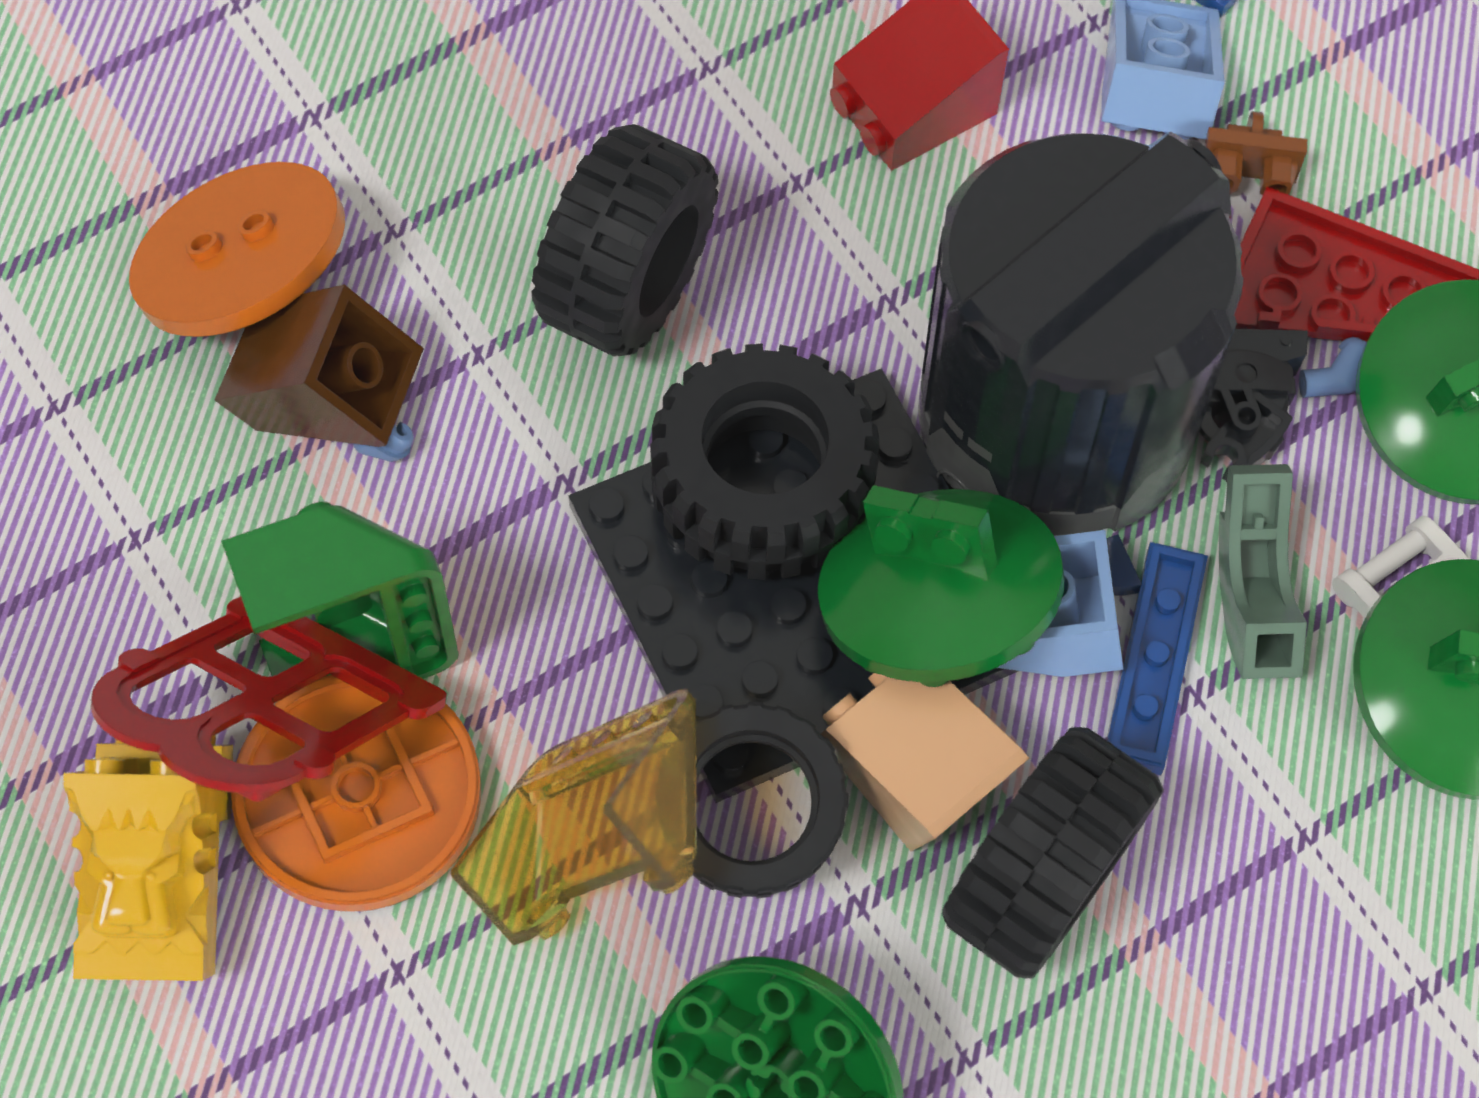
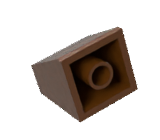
M345 284L303 293L275 314L245 327L215 397V401L256 431L375 447L386 446L424 348Z

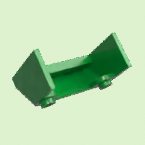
M316 502L302 508L295 516L221 541L254 634L314 614L315 622L422 679L444 671L458 659L459 652L444 579L434 553L345 507L332 505L329 502ZM264 638L259 640L271 676H275L304 661Z

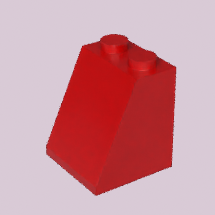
M909 0L834 63L830 98L838 114L843 118L849 117L860 131L862 142L869 153L873 156L879 155L888 168L893 171L998 113L1009 48L969 0Z

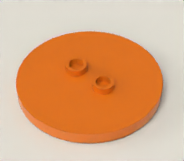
M267 162L239 168L223 174L185 195L171 206L148 230L131 262L129 271L131 294L146 318L154 326L171 334L190 337L213 336L248 327L289 305L310 288L322 275L335 256L344 234L345 212L343 204L330 181L319 171L303 164Z
M329 675L281 699L274 705L316 729L328 732L342 727L381 705L382 702ZM445 703V707L435 714L420 720L407 718L336 759L333 772L324 778H304L262 801H252L237 792H231L232 810L239 836L250 858L261 873L280 890L304 903L328 910H375L397 904L422 892L444 875L459 858L474 831L481 803L480 768L469 733L455 712ZM257 722L248 734L236 762L247 765H269L289 757L303 749V747Z

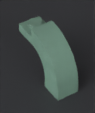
M1288 464L1228 465L1225 512H1220L1219 577L1227 639L1234 663L1242 679L1300 678L1303 675L1307 622L1296 604L1289 572L1288 533L1293 472Z

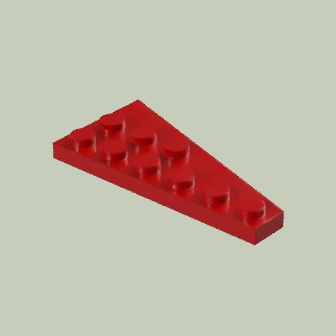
M1267 186L1240 244L1242 249L1241 274L1244 280L1242 295L1234 315L1237 322L1235 329L1307 331V336L1311 338L1344 341L1350 337H1359L1367 342L1381 319L1404 298L1425 287L1441 282L1479 280V269Z

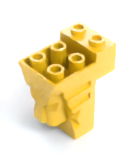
M216 735L211 738L214 750L224 758L233 761V745L216 744ZM115 739V743L96 744L95 759H85L84 771L63 773V787L68 795L70 812H74L78 816L81 824L79 833L72 837V847L80 851L83 859L81 868L74 872V885L79 891V900L77 907L78 937L73 943V979L204 981L215 974L219 826L221 821L231 819V792L208 788L179 776L161 761L157 752L134 748Z

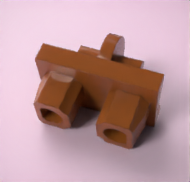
M1251 111L1247 126L1228 124L1226 129L1209 127L1204 146L1218 160L1222 173L1229 180L1230 193L1238 191L1241 177L1260 179V194L1262 196L1267 186L1289 195L1293 183L1295 184L1306 157L1308 139L1282 136V130L1263 128L1264 113Z

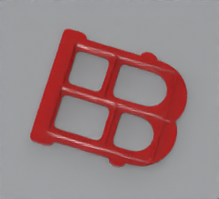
M240 596L227 604L225 616L152 651L135 648L123 652L118 658V667L109 671L97 681L91 697V712L95 721L113 738L134 748L157 752L161 761L169 769L191 782L216 790L237 792L252 801H262L304 778L321 779L330 775L334 770L336 759L405 719L420 720L435 714L445 707L447 693L434 684L307 617L256 634L304 660L275 676L259 675L217 652V650L254 633ZM191 663L243 691V693L188 719L155 717L140 710L133 704L131 699L132 692ZM328 674L382 702L381 705L351 722L328 732L316 729L274 705V703ZM251 718L303 747V749L269 765H247L224 758L214 750L211 738L238 722Z

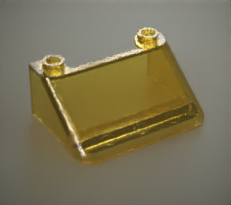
M687 689L677 690L547 750L527 768L452 868V878L513 946L528 941L537 935L545 940L559 932L571 916L565 906L570 899L642 871H645L643 880L652 891H662L664 894H670L684 885L692 876L694 867L691 863L697 853L696 699Z

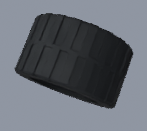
M747 702L745 705L738 706L730 704L718 708V711L708 716L703 715L694 721L692 727L684 734L681 733L673 743V749L669 757L664 759L660 770L661 778L659 787H657L656 803L664 839L670 852L672 851L679 865L688 874L697 878L700 884L711 890L716 889L727 893V896L737 898L750 896L757 899L771 897L772 894L782 891L787 892L797 887L807 878H810L821 868L833 852L835 845L842 835L846 823L844 819L848 809L849 793L846 792L845 788L846 774L843 764L839 763L834 753L836 749L828 738H824L816 730V725L805 717L802 719L791 713L790 709L779 705L772 707L762 705V702ZM761 743L783 751L801 768L810 788L811 812L804 832L789 849L766 860L744 861L721 853L704 838L694 818L692 808L693 790L701 770L716 754L734 745Z

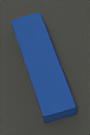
M1150 542L1146 553L1141 577L1142 585L1137 595L1123 660V670H1121L1106 740L1154 774L1161 776L1166 764L1208 555Z

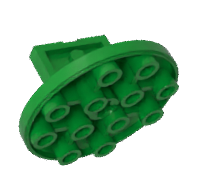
M1453 280L1434 284L1414 292L1396 304L1381 319L1369 336L1358 363L1355 388L1356 403L1362 426L1371 445L1387 466L1400 478L1413 487L1434 497L1451 502L1474 505L1479 504V280Z
M873 485L863 501L866 515L858 520L857 525L847 536L844 535L834 544L823 563L818 582V600L823 622L833 642L846 656L868 672L898 680L920 682L928 687H938L946 684L948 681L968 678L990 671L1018 655L1030 651L1035 641L1049 627L1059 609L1064 592V571L1060 549L1050 529L1037 515L1013 500L976 490L943 489L913 494Z
M1446 560L1426 565L1411 572L1388 588L1374 603L1364 619L1356 641L1353 660L1354 688L1359 708L1370 733L1384 753L1402 771L1423 785L1443 794L1479 800V560Z
M766 956L740 957L723 961L707 968L695 976L675 995L662 1014L656 1029L652 1048V1077L657 1098H904L902 1080L896 1058L883 1031L872 1015L852 994L831 978L805 965L786 959Z

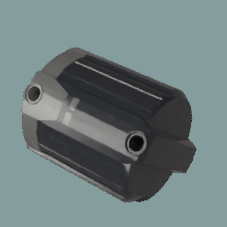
M1168 132L1150 145L1106 134H1059L1038 140L1026 141L1006 149L981 165L957 189L947 205L945 223L941 232L918 402L919 424L926 446V453L938 471L936 476L939 478L942 475L949 489L988 492L1013 500L1037 515L1047 525L1053 535H1068L1099 531L1106 528L1116 531L1153 512L1177 485L1187 467L1237 325L1234 315L1242 295L1244 280L1241 274L1242 249L1239 237L1236 235L1230 221L1232 216L1230 183L1222 173L1218 160L1206 146L1193 139L1184 140L1172 132Z

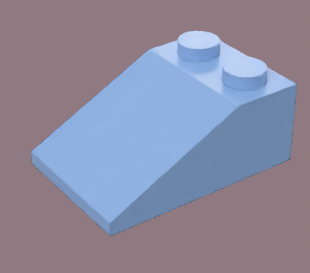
M1113 0L1102 88V122L1111 123L1113 126L1126 131H1136L1142 128L1164 132L1165 134L1172 132L1184 140L1192 138L1206 139L1208 128L1213 126L1225 83L1219 10L1166 0Z
M1105 530L1054 536L1060 549L1064 571V592L1056 616L1041 637L1035 641L1030 651L1018 655L997 668L1058 677L1123 670Z

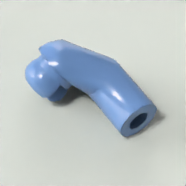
M1359 337L1347 338L1339 345L1341 351L1331 367L1301 370L1299 373L1301 396L1309 398L1345 395L1355 392L1358 363L1366 342Z

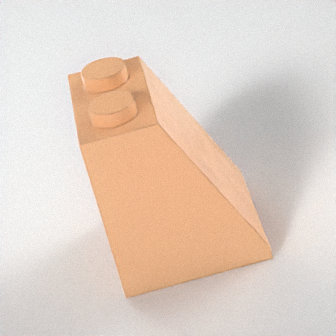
M873 673L868 679L876 688L859 702L849 693L822 716L829 727L821 735L824 738H828L836 749L834 753L839 763L843 764L845 774L910 852L936 839L1029 759L1020 746L950 681L938 687H928L920 682L898 680Z

